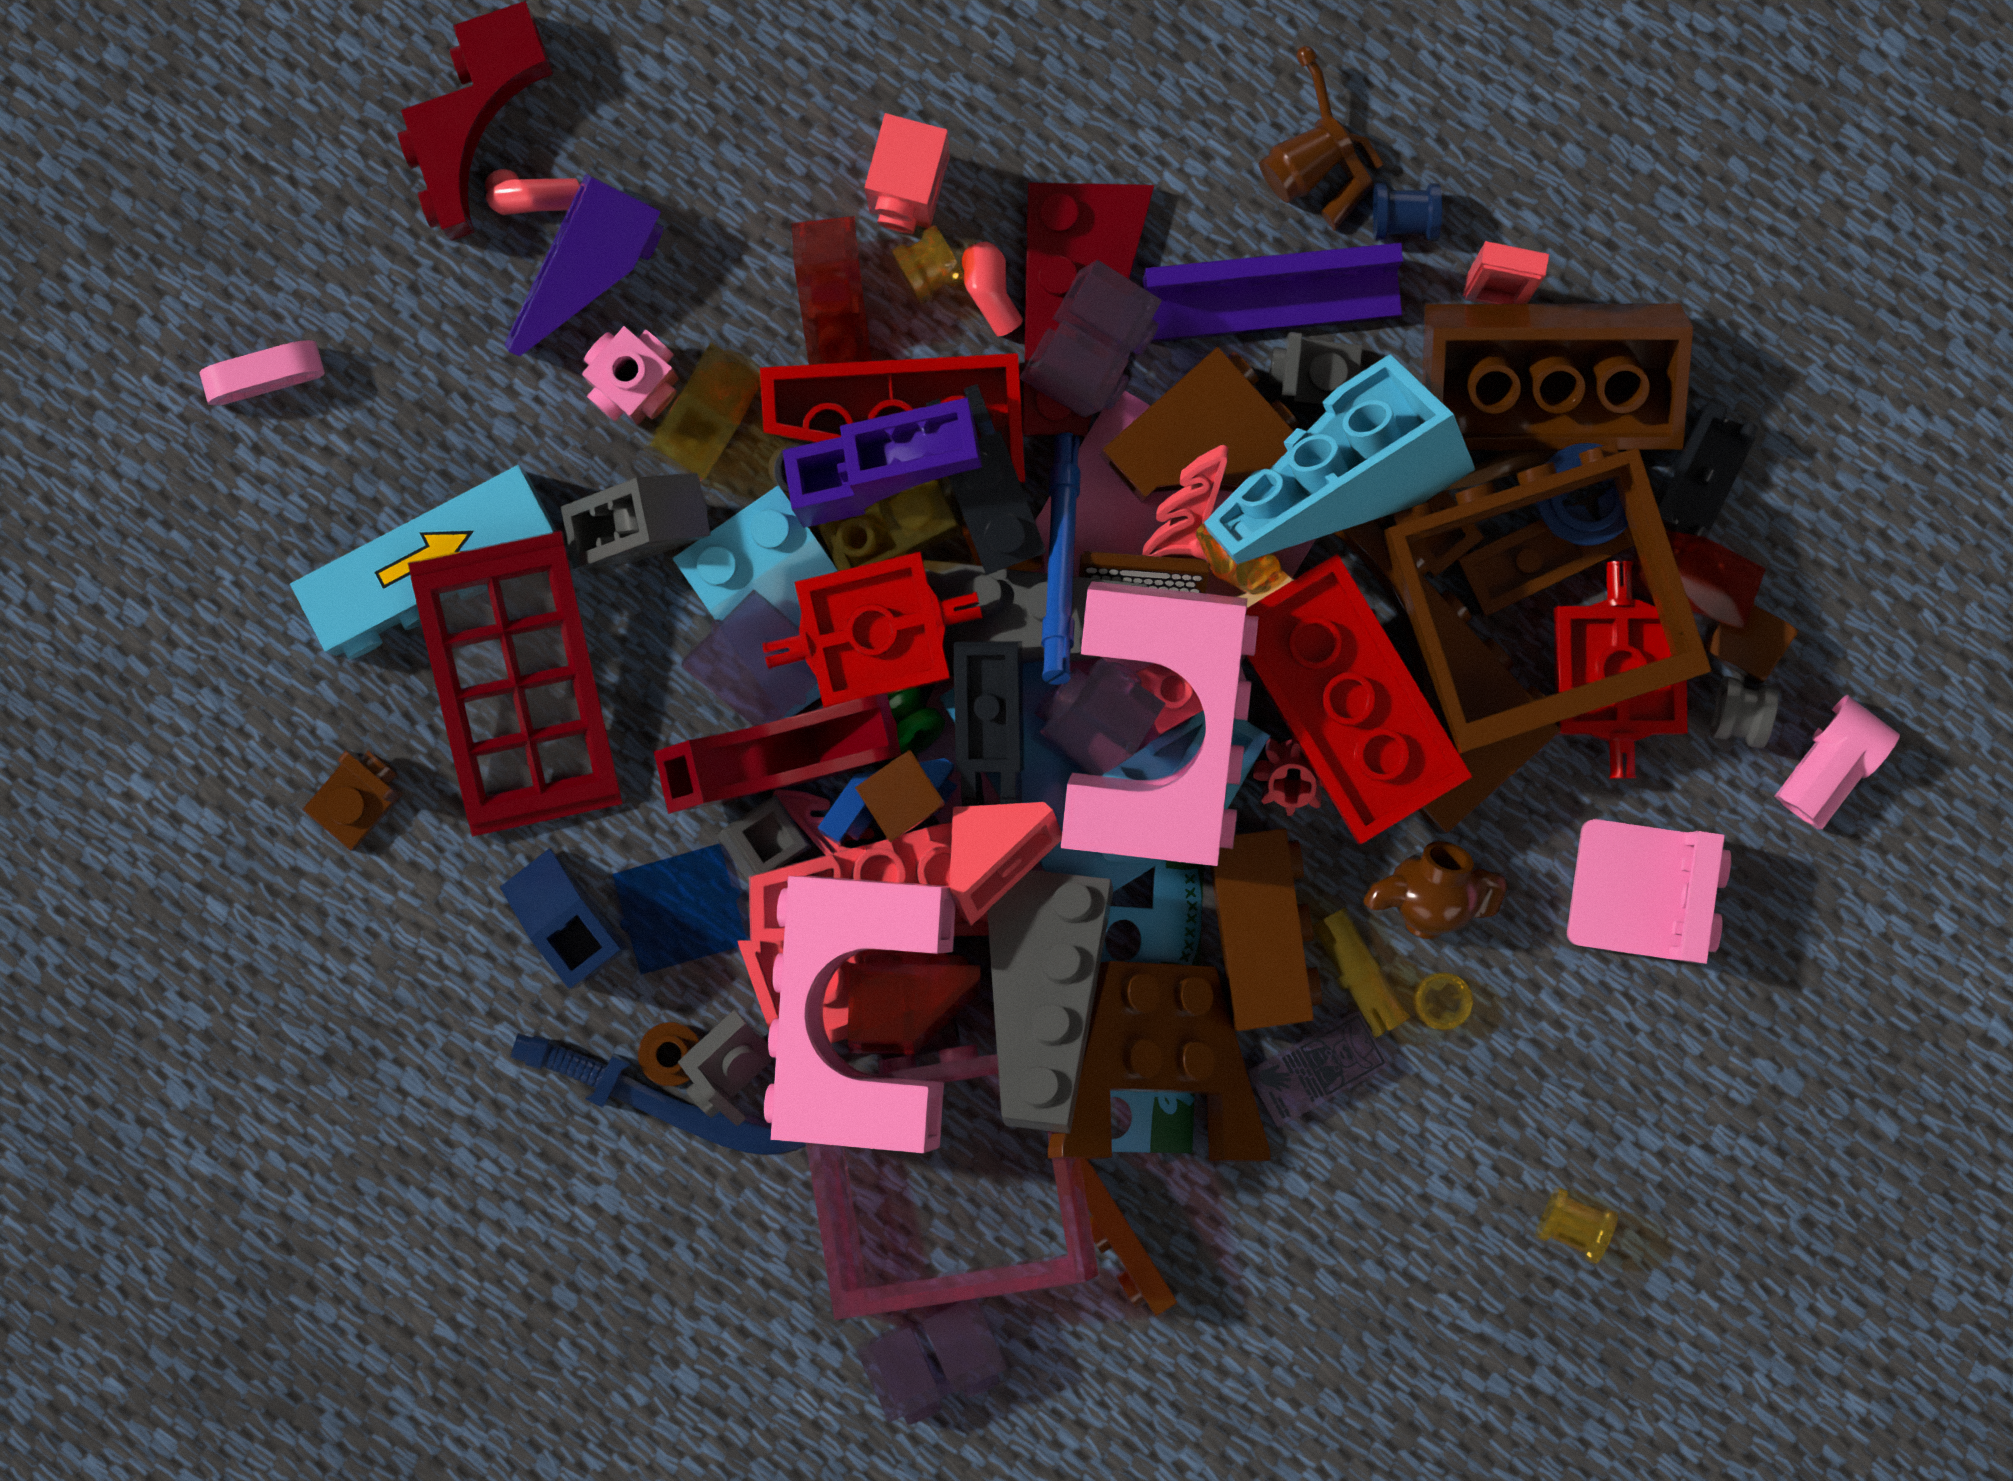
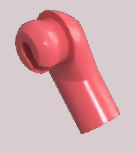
M499 169L489 174L485 180V189L487 191L485 200L491 209L502 215L539 211H563L569 209L580 185L576 178L519 179L515 172L508 169Z

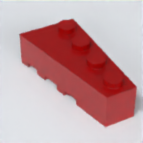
M1018 353L760 367L764 433L809 443L842 437L840 430L842 425L927 407L926 403L936 399H940L941 403L963 399L966 396L964 389L977 384L995 432L1001 431L1020 483H1025ZM975 421L977 438L980 439L982 437Z

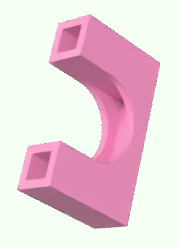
M1091 582L1087 590L1081 654L1151 662L1175 671L1192 686L1199 697L1205 715L1206 733L1196 755L1183 768L1163 778L1131 780L1072 773L1067 784L1061 848L1212 866L1218 865L1220 847L1233 849L1237 810L1224 809L1227 784L1240 785L1244 746L1232 745L1234 719L1247 721L1252 682L1239 680L1241 655H1255L1259 620L1258 616L1246 615L1248 598Z
M788 876V887L781 890L777 904L778 924L780 927H785L783 953H779L776 956L773 967V987L775 992H780L779 1019L775 1018L772 1021L768 1038L769 1054L771 1057L776 1058L774 1084H769L764 1100L765 1120L767 1123H772L771 1140L926 1153L940 1148L944 1082L872 1076L850 1066L837 1054L828 1039L823 1022V1001L827 986L837 969L850 957L864 950L883 949L935 954L953 952L956 903L950 893V886L819 876Z

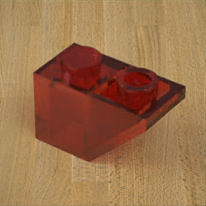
M855 216L791 223L794 269L808 364L872 361Z
M891 954L865 956L864 964L850 963L847 1039L850 1053L915 1054L980 993V965H968L967 958L955 955L930 957L929 965L903 964L902 957Z

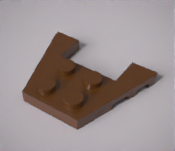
M1122 961L1101 962L1071 1134L1060 1132L1051 1134L1048 1145V1158H1112L1110 1091L1206 1094L1209 1162L1271 1161L1270 1148L1216 967Z

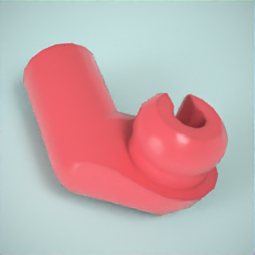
M987 241L969 246L962 256L965 287L996 336L1007 335L1021 325L1023 318L1007 294L1005 257L997 246Z

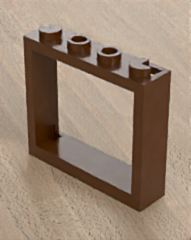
M1615 442L1602 447L1599 446L1578 454L1581 466L1557 473L1554 462L1540 465L1516 474L1519 486L1496 493L1492 482L1485 483L1456 493L1455 497L1458 506L1436 513L1433 512L1430 502L1414 506L1411 509L1393 514L1396 526L1390 527L1381 533L1446 733L1458 753L1476 749L1712 672L1638 447L1619 453ZM1613 478L1672 656L1468 722L1410 544Z

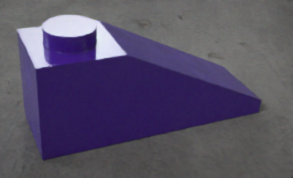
M585 173L504 343L506 349L519 357L631 272L639 257L648 261L663 233L664 226L656 223L661 211Z

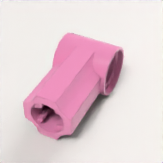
M1849 695L1844 696L1833 707L1832 711L1836 715L1825 730L1817 728L1812 737V740L1815 741L1814 745L1774 796L1783 806L1816 829L1824 828L1859 780L1869 777L1883 763L1900 737L1899 733Z

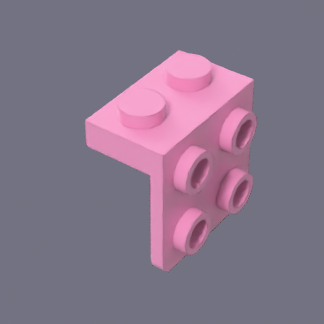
M1599 819L1585 822L1581 828L1567 927L1569 941L1577 946L1707 964L1708 952L1717 951L1722 934V915L1714 913L1717 888L1726 887L1731 868L1730 850L1723 849L1725 835L1702 831L1680 832Z

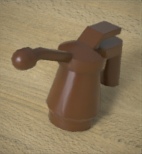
M1302 46L1297 51V60L1302 67L1306 66L1313 77L1321 118L1315 122V128L1274 145L1269 155L1259 162V167L1273 192L1283 202L1289 203L1297 196L1305 197L1339 163L1349 177V180L1321 210V215L1332 230L1336 231L1374 189V183L1355 154L1353 144H1356L1372 169L1379 168L1383 165V162L1366 137L1349 133L1347 128L1332 116L1323 71L1315 60L1318 56L1310 46Z

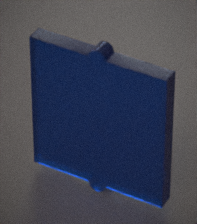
M720 843L613 874L625 917L620 922V926L623 930L629 931L641 975L739 947L737 941L747 940L736 901L739 899L741 892L738 888L732 887Z

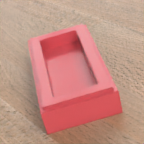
M1485 241L1466 275L1463 291L1465 300L1483 304H1527L1546 275L1549 254Z

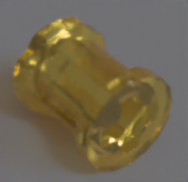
M1556 1186L1536 1227L1535 1237L1545 1242L1551 1238L1585 1253V1261L1595 1265L1601 1260L1611 1241L1618 1221V1212L1610 1208L1601 1212L1568 1197L1567 1190Z

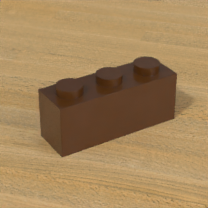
M1286 828L1234 835L1233 849L1220 847L1218 865H1210L1234 1030L1242 1031L1313 1021L1312 1006L1322 1005V991L1317 967L1306 968L1303 943L1313 941V929L1308 903L1297 904L1294 879L1304 878L1299 840L1288 841Z

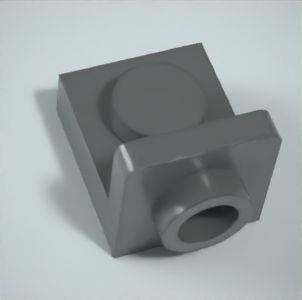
M1289 332L1285 339L1284 348L1273 347L1269 385L1280 386L1279 401L1281 403L1324 408L1322 402L1337 387L1359 374L1362 345L1302 339V333Z
M734 1009L686 1053L678 1063L693 1082L686 1089V1092L697 1106L710 1118H713L720 1111L738 1127L747 1117L733 1100V1097L775 1058L769 1054L768 1040Z

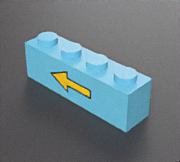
M516 465L290 583V586L324 651L335 656L344 652L348 660H351L380 646L383 642L379 634L399 623H402L405 630L422 625L408 562L557 530L527 472L519 465ZM487 584L441 593L439 594L440 601L456 593L459 594L462 601L487 591L488 587Z

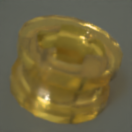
M1446 972L1432 973L1423 978L1415 987L1412 998L1414 1011L1418 1018L1427 1026L1440 1030L1454 1029L1463 1024L1470 1015L1473 1006L1472 992L1467 983L1457 975ZM1449 983L1457 990V993L1453 994L1452 998L1460 999L1459 1008L1455 1014L1444 1011L1440 1018L1436 1019L1428 1012V1009L1432 1008L1433 1004L1425 1003L1427 992L1430 988L1441 991L1445 984Z

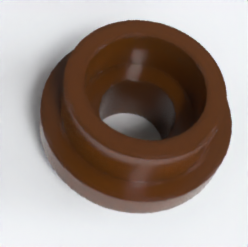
M677 1022L658 1024L652 1027L640 1042L638 1049L640 1067L651 1081L659 1085H681L690 1080V1078L679 1063L673 1067L664 1065L658 1057L659 1048L665 1042L675 1043L681 1050L682 1058L700 1040L696 1033L684 1024Z

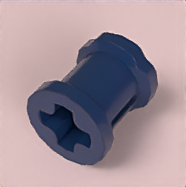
M1385 183L1375 184L1373 191L1374 241H1384L1387 234L1426 235L1428 241L1439 240L1442 223V196L1439 183H1430L1426 190H1388Z

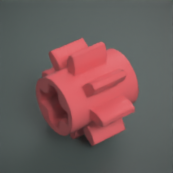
M1292 736V739L1280 744L1271 738L1268 739L1266 755L1270 761L1260 760L1255 762L1253 773L1254 779L1268 781L1262 790L1261 801L1263 804L1274 800L1279 805L1286 807L1288 816L1294 814L1295 808L1303 807L1308 803L1316 809L1321 807L1322 794L1318 786L1323 787L1294 737ZM1287 770H1300V779H1287Z

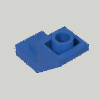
M945 758L919 762L946 805L958 786L949 780V777L954 772L955 765ZM879 770L854 774L817 827L821 834L841 846L848 835L856 841L861 838L874 817L855 787ZM940 810L939 812H937L936 814H934L933 816L937 817V816L939 815V813L941 812V810Z

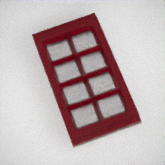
M554 531L408 562L411 582L472 837L623 804L562 531Z

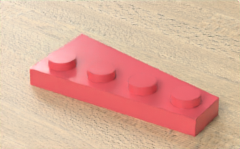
M952 820L904 833L892 842H889L886 838L749 876L750 941H784L785 927H780L778 924L777 904L781 890L788 887V876H819L950 886ZM956 905L954 936L989 935L987 911L971 926L962 918Z

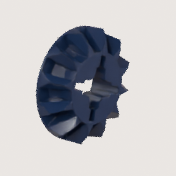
M1595 443L1574 444L1557 452L1545 464L1554 462L1557 473L1582 465L1578 454L1599 446L1602 447L1603 445ZM1613 478L1596 483L1599 487L1607 483L1610 485V489L1603 491L1602 495L1594 500L1596 511L1593 513L1596 521L1592 513H1588L1583 504L1574 507L1572 504L1563 506L1562 501L1568 499L1569 495L1575 491L1537 503V515L1543 519L1553 536L1562 538L1576 546L1605 543L1618 536L1629 525Z

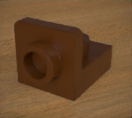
M369 749L362 757L356 752L345 750L337 759L341 765L302 809L350 851L356 850L403 794L392 783L398 775L397 771Z

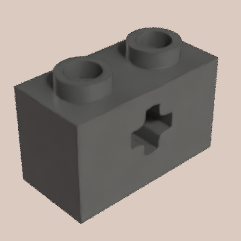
M698 472L636 477L561 506L573 569L638 562L711 536L707 520V507L702 496Z

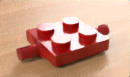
M916 552L794 582L801 609L800 635L767 643L763 642L762 646L763 652L766 655L789 650L788 652L765 657L768 669L806 660V663L816 675L823 708L872 695L883 693L888 695L951 680L944 650L945 626L978 618L983 619L980 606L955 611L980 604L977 591L972 594L939 601L929 586L921 552Z
M1611 561L1605 563L1607 567V600L1591 606H1557L1554 608L1555 693L1672 656L1656 607L1638 599H1632L1633 562L1623 561L1620 563V561ZM1687 680L1555 722L1561 729L1557 735H1590L1603 741H1609V779H1636L1635 741L1650 735H1683L1688 733Z

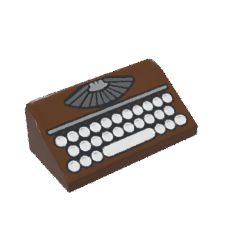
M1084 551V554L1080 556L1079 577L1147 584L1149 588L1206 594L1210 563L1199 559Z

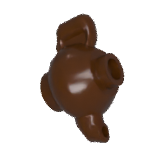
M1436 841L1426 845L1423 853L1414 854L1404 860L1395 868L1393 875L1373 883L1363 902L1372 910H1385L1396 907L1405 921L1406 928L1412 934L1423 939H1435L1441 934L1463 928L1473 918L1495 916L1501 907L1508 883L1505 877L1498 872H1490L1483 868L1472 871L1474 862L1467 851L1449 842Z

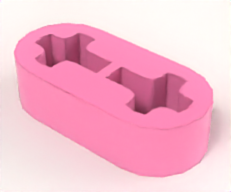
M312 340L287 343L210 365L199 372L208 405L229 404L318 379L325 374L317 343Z

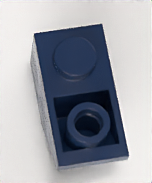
M549 848L500 886L501 891L528 937L569 990L582 986L629 949L552 848Z

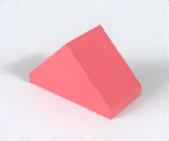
M1045 802L953 807L950 893L962 918L971 926L1062 840V832L1054 811Z

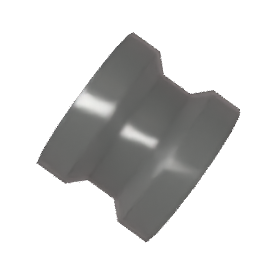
M1725 676L1717 690L1716 706L1710 722V737L1719 740H1726L1731 736L1743 738L1748 746L1763 749L1769 740L1778 707L1777 687L1761 685L1753 689L1744 687L1738 678Z

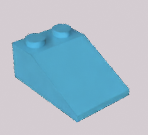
M778 485L711 531V536L698 540L672 559L782 715L788 718L795 716L821 698L816 675L806 663V660L768 669L765 657L788 652L789 650L766 655L763 652L762 643L800 635L801 609L794 582L837 572L838 570L808 527L803 528L792 511L791 502Z

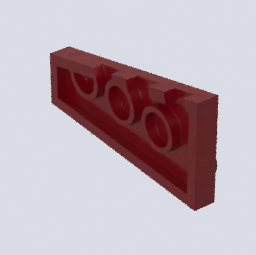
M1028 182L1023 437H1054L1059 433L1068 432L1073 433V437L1077 435L1079 438H1086L1154 185Z

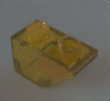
M710 342L642 450L680 474L698 472L699 481H704L747 411L761 383L760 374Z
M946 476L914 486L880 500L865 508L866 514L823 523L817 526L838 571L922 552L963 532L962 525H965V519L950 480Z

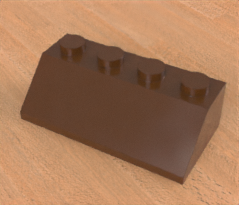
M1680 303L1425 304L1423 385L1454 414L1468 450H1562L1579 443H1595L1605 446L1614 442L1618 450H1630L1636 447L1639 450L1683 449L1693 326Z

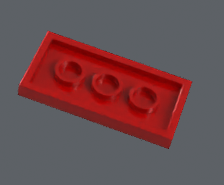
M1338 553L1247 608L1246 615L1258 616L1259 620L1255 655L1244 656L1358 844L1366 842L1472 777Z

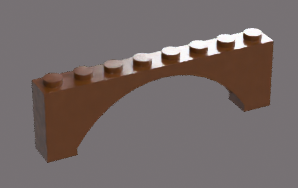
M1216 347L1102 449L1100 457L1142 503L1154 492L1177 491L1184 488L1180 484L1181 471L1199 456L1220 445H1225L1228 447V460L1219 491L1233 493L1254 471L1270 469L1287 452L1284 441L1297 428L1301 429V425L1283 403L1276 399L1269 404L1253 385L1259 379L1253 369L1240 355L1232 352L1227 357L1219 347ZM1381 517L1332 533L1365 563L1383 587L1397 613L1407 640L1415 682L1445 730L1381 535L1383 532L1381 527L1386 524L1385 518ZM1411 547L1468 722L1545 697L1533 685H1530L1525 690L1510 674L1509 670L1514 666V663L1498 643L1490 637L1482 642L1466 623L1472 616L1455 595L1448 590H1445L1440 595L1425 579L1423 575L1429 571V568ZM1555 723L1459 753L1472 777L1417 811L1438 834H1447L1552 740L1561 729Z

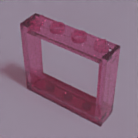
M977 1044L939 1050L940 1064L917 1067L915 1055L877 1061L879 1074L872 1076L945 1083L999 1074L997 1054L979 1057ZM1047 1131V1132H1048L1049 1141H1050V1137H1051V1134H1052V1133H1059V1132ZM806 1143L834 1320L1081 1283L1099 1275L1080 1159L1052 1158L1067 1254L866 1284L844 1146Z

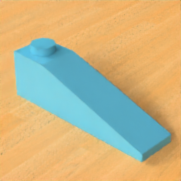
M1389 354L1337 387L1322 402L1326 412L1308 431L1297 428L1284 441L1287 452L1270 469L1254 471L1204 522V525L1210 535L1235 563L1239 564L1421 505L1475 470L1454 414Z

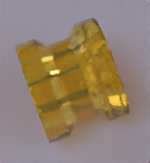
M935 225L923 231L921 240L911 246L899 244L890 249L898 269L920 305L932 300L934 291L944 285L955 287L964 282L965 278L951 249Z

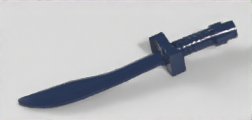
M520 1033L517 1034L511 1058L525 1062L526 1066L539 1070L545 1067L567 1077H573L577 1081L580 1080L582 1083H587L591 1087L593 1086L596 1088L595 1092L587 1095L585 1100L602 1108L605 1106L609 1096H612L679 1129L720 1146L746 1153L778 1154L793 1151L810 1144L771 1140L772 1123H767L764 1119L746 1113L744 1114L747 1118L738 1127L720 1111L713 1118H710L698 1106L671 1098L622 1074V1069L630 1066L632 1062L616 1054L612 1055L608 1065H603V1063L596 1062L592 1058L589 1059L587 1056H582L577 1052L574 1053V1051L567 1050V1048L549 1043L550 1039L538 1035L530 1037Z

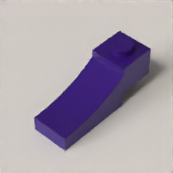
M968 397L840 426L842 437L783 450L791 508L803 528L866 514L865 508L896 493L942 477L983 467L973 409Z

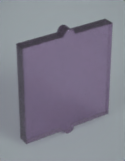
M755 589L722 621L719 619L714 620L711 623L712 631L681 661L682 667L753 726L780 720L795 704H805L807 700L806 693L817 683L816 675L806 663V660L768 669L765 657L788 652L789 650L766 655L763 652L762 643L800 635L799 627Z

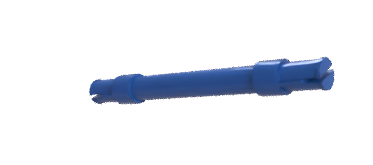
M1068 432L1059 433L1053 437V466L1049 471L1048 493L1051 497L1047 603L1046 616L1042 621L1041 645L1044 648L1042 679L1045 682L1050 680L1049 684L1053 685L1065 684L1070 680V650L1074 646L1075 621L1072 618L1076 501L1080 495L1081 470L1078 467L1080 439L1077 435L1073 437V433Z

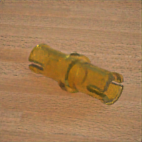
M1345 906L1334 914H1330L1313 924L1312 929L1340 975L1335 978L1341 990L1348 988L1370 1026L1372 1035L1376 1038L1383 1035L1386 1030L1390 1031L1407 1021L1410 1015L1408 1012H1405L1381 970L1385 966L1380 954L1372 955Z

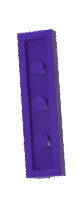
M1401 243L1145 268L1143 289L1149 343L1400 318L1402 310L1397 271L1403 263Z

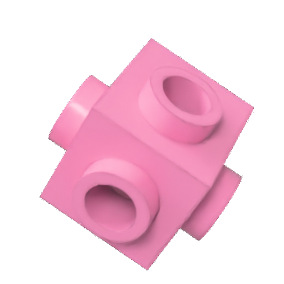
M625 326L615 336L607 332L596 341L584 358V361L589 366L582 375L593 387V390L586 397L615 422L622 414L626 415L637 426L646 416L654 419L668 406L677 392L672 386L679 378L673 368L667 364L674 354L646 329L638 338ZM628 360L636 362L638 364V373L633 380L623 382L616 378V374Z

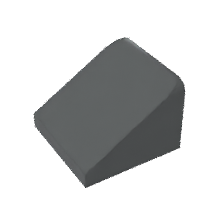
M777 795L769 798L726 826L717 835L748 883L749 876L785 867L811 848Z

